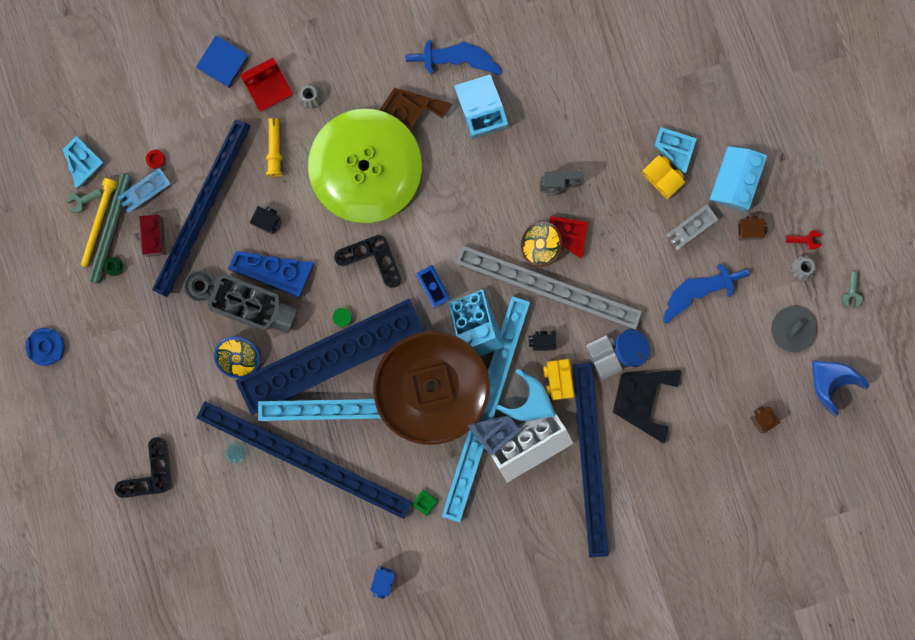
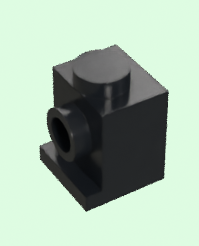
M552 330L551 334H548L547 331H536V335L528 336L529 347H532V351H555L556 330Z

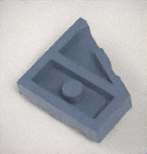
M508 415L467 426L489 455H493L520 432V429Z

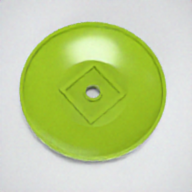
M356 109L338 115L321 129L310 150L308 172L310 183L316 196L330 212L351 222L375 223L396 215L412 200L421 180L422 157L415 137L400 120L383 111ZM362 160L369 162V168L366 171H361L359 168V163Z

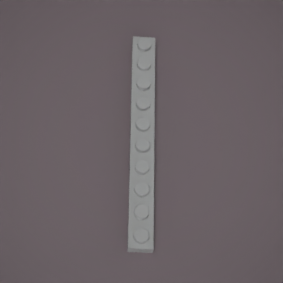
M463 245L456 264L634 330H636L642 311Z

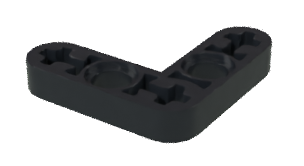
M375 235L336 251L334 255L335 262L342 267L374 256L385 285L389 288H396L401 283V277L387 240L381 235ZM379 239L380 242L384 241V244H382L381 249H378V247H373L372 250L374 252L370 253L369 247L366 243L370 242L371 246L376 243L375 240ZM364 246L366 248L365 255L358 256L355 252L356 248ZM352 249V253L356 259L352 260V257L350 256L346 258L345 263H343L342 260L338 261L340 253L348 255L350 254L348 250ZM386 256L391 259V264L388 267L381 266L380 260L382 257ZM394 267L395 270H392L391 272L394 277L397 276L398 279L395 280L396 284L392 285L391 282H387V280L389 279L388 272L384 274L383 271L390 270Z
M155 437L148 443L152 477L119 481L114 487L115 494L118 497L127 498L164 493L171 488L167 443L163 438ZM157 440L159 443H162L159 453H164V457L158 456L154 458L153 454H157V449L153 448V444H156ZM159 459L165 462V467L161 471L155 468V462ZM166 472V476H162L163 482H167V485L162 490L160 486H157V483L161 480L160 476L156 477V473ZM141 481H145L148 484L146 492H141L138 489V484ZM131 482H134L135 494H133V490L126 491L125 495L122 491H119L122 484L125 487L133 486Z

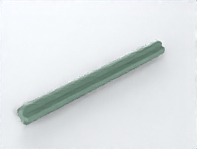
M122 173L90 273V282H100L104 264L107 260L123 208L121 203L126 198L125 196L123 199L118 200L117 196L129 188L132 177L128 174Z

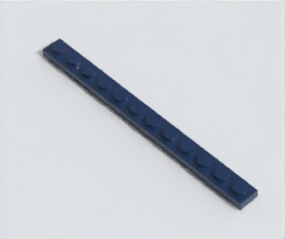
M204 401L196 417L198 420L402 519H405L412 504V501L207 401Z

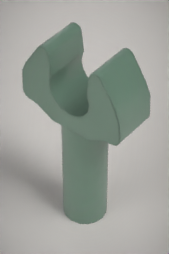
M98 189L82 197L73 193L67 198L66 202L72 203L77 201V206L71 208L70 211L80 213L84 211L83 206L85 203L101 197L102 192Z
M851 272L849 292L842 295V302L845 307L849 305L850 297H853L855 300V308L862 302L863 297L857 293L859 272Z

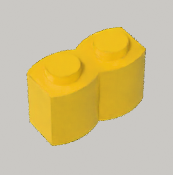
M658 155L641 174L666 199H669L685 183L683 180L685 177L679 170L671 168V162L665 156L661 157Z

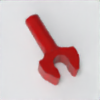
M811 230L807 236L786 235L785 242L806 244L809 250H815L822 245L814 244L812 238H819L822 234Z

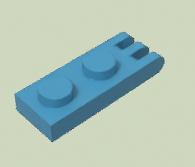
M158 168L121 193L117 198L121 200L126 196L127 199L121 204L124 207L131 203V206L126 209L129 213L171 183L161 169Z

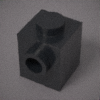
M257 206L250 224L272 235L274 231H278L281 221H279L280 217L276 215V210L270 207L264 209Z

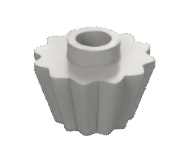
M306 84L301 86L300 91L297 92V100L300 101L299 104L304 106L305 109H313L315 106H319L323 93L320 92V87H316L315 84ZM308 94H313L311 99L306 98Z
M801 255L798 258H794L790 271L793 273V277L798 278L799 281H807L809 278H813V274L816 273V264L813 263V259ZM801 265L806 266L805 272L801 270Z

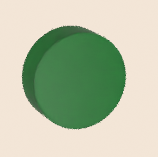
M339 308L333 313V322L339 327H346L352 321V315L346 308Z

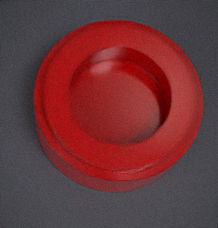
M151 150L146 155V163L150 168L158 169L165 165L166 158L161 151Z

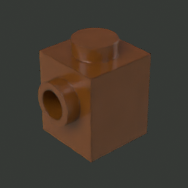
M758 215L747 216V219H740L738 221L739 240H760L765 238V234L768 232L767 223H764V218H758Z
M761 406L753 411L754 415L750 417L760 433H766L781 423L771 407L764 408V406Z

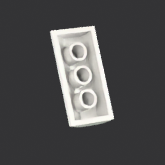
M555 413L553 417L525 421L519 424L517 427L520 429V432L491 455L508 483L569 447L573 442Z

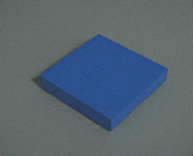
M215 36L196 68L229 88L249 56L220 37Z

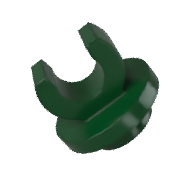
M117 257L107 259L104 264V270L110 276L120 275L124 268L123 262Z

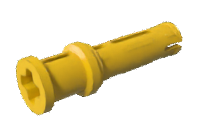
M269 118V154L266 156L268 161L266 176L281 177L283 176V172H281L283 156L280 154V119L275 118L274 126L273 118Z

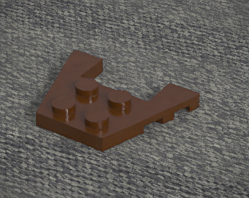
M394 88L379 111L394 116L411 131L425 109L430 110L443 119L452 104Z

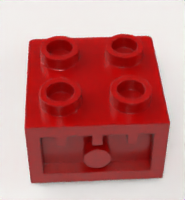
M274 57L240 74L260 112L293 95Z

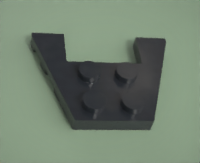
M681 370L621 375L612 413L659 442L665 443L669 426L652 423L649 420L658 383L678 387Z

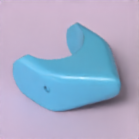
M519 369L516 370L515 374L520 376L528 386L529 395L527 401L517 409H507L498 404L495 408L518 421H530L555 416V411L544 386L537 379Z

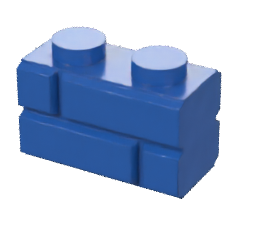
M433 265L415 274L433 309L451 301Z
M381 566L377 567L370 589L374 593V597L384 599L385 596L390 595L396 574L395 570Z

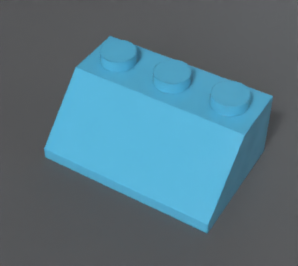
M728 146L709 200L742 212H747L751 206L767 155L750 149Z

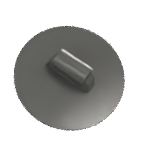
M792 306L781 310L775 316L771 331L774 341L780 348L789 352H800L807 349L815 340L817 326L815 319L807 310Z

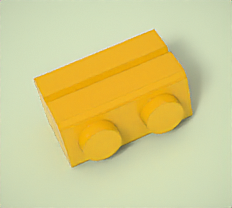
M570 359L546 362V366H543L544 378H548L549 385H546L548 397H551V400L574 398Z

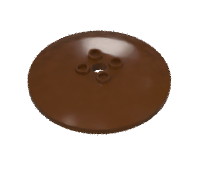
M440 331L419 332L397 342L381 359L373 381L374 402L383 422L401 438L424 445L447 443L467 433L470 430L467 426L477 423L484 413L490 392L489 375L479 353L465 340L450 333ZM427 382H435L436 387L433 390H427L425 388Z

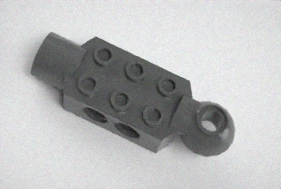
M198 270L190 273L184 282L185 293L193 301L202 302L208 300L210 311L264 332L271 327L289 334L298 311L297 308L281 303L278 294L226 274H222L214 280L208 272ZM202 281L205 283V289L200 292L196 291V283Z

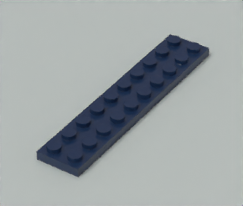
M407 299L235 381L251 415H255L258 413V401H284L387 352L403 338L419 332H425L410 299Z

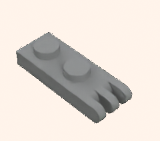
M705 205L669 232L666 237L670 238L674 234L676 237L670 242L673 245L679 240L680 244L675 247L676 250H679L719 219L709 206Z

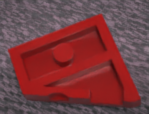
M550 216L549 223L555 225L561 233L562 247L582 259L588 222Z

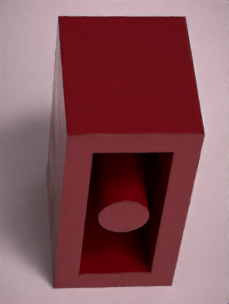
M160 215L139 216L142 254L146 257L165 255L163 217Z

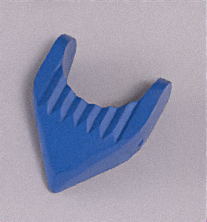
M815 360L812 362L814 388L818 400L835 417L839 415V411L832 403V396L838 388L846 384L857 385L865 390L869 388L867 380L846 364Z

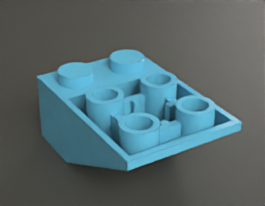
M491 74L454 86L471 140L508 129L506 115Z
M483 289L449 303L456 336L469 343L480 356L504 347L500 329Z

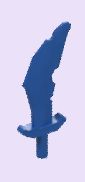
M428 40L424 47V54H405L406 62L425 61V68L430 75L433 74L431 64H447L448 62L454 65L467 62L471 68L492 72L496 75L501 74V69L497 63L492 62V57L482 48L463 41L460 44L447 48L430 50L432 41Z
M718 264L717 268L721 273L719 275L698 279L687 278L673 291L667 304L669 308L664 313V322L668 323L673 317L689 307L693 298L701 299L708 295V292L712 293L726 288L727 296L731 297L734 288L732 282L750 276L748 269L729 275L728 270L723 265Z

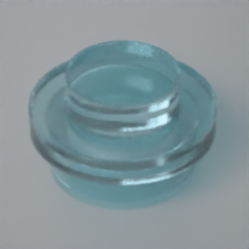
M232 444L225 449L224 456L228 462L238 463L243 459L244 451L241 446Z

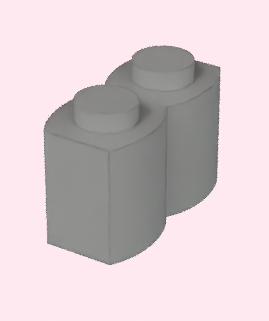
M606 335L584 345L600 380L622 371L621 366L624 364L614 353L613 349L616 347L612 338L608 339Z

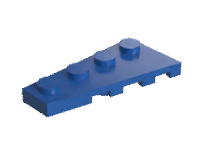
M235 251L228 270L300 298L314 262H302L295 259L288 260Z

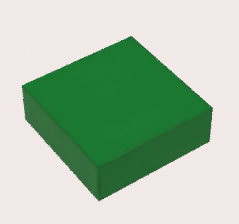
M422 489L412 503V506L427 516L438 500Z

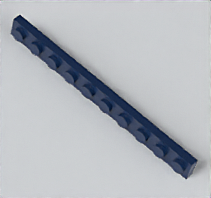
M234 120L152 291L168 298L169 293L173 290V285L181 273L182 267L190 255V250L197 240L203 224L206 222L207 215L214 205L220 189L223 187L224 180L240 152V147L248 135L251 125L246 122Z
M592 363L574 364L572 366L589 558L609 556L593 368Z

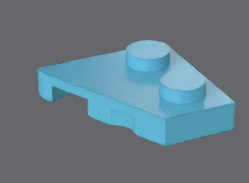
M660 127L654 147L682 174H686L697 138Z
M77 136L63 148L74 180V186L77 189L104 165Z

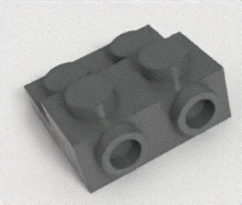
M584 171L545 172L544 177H541L540 192L544 191L549 196L559 195V192H563L565 185L569 188L578 187V184H582L584 180Z

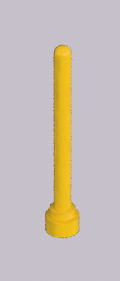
M107 178L103 179L104 192L82 258V267L89 265L111 193H114V190L117 189L119 183L117 181Z

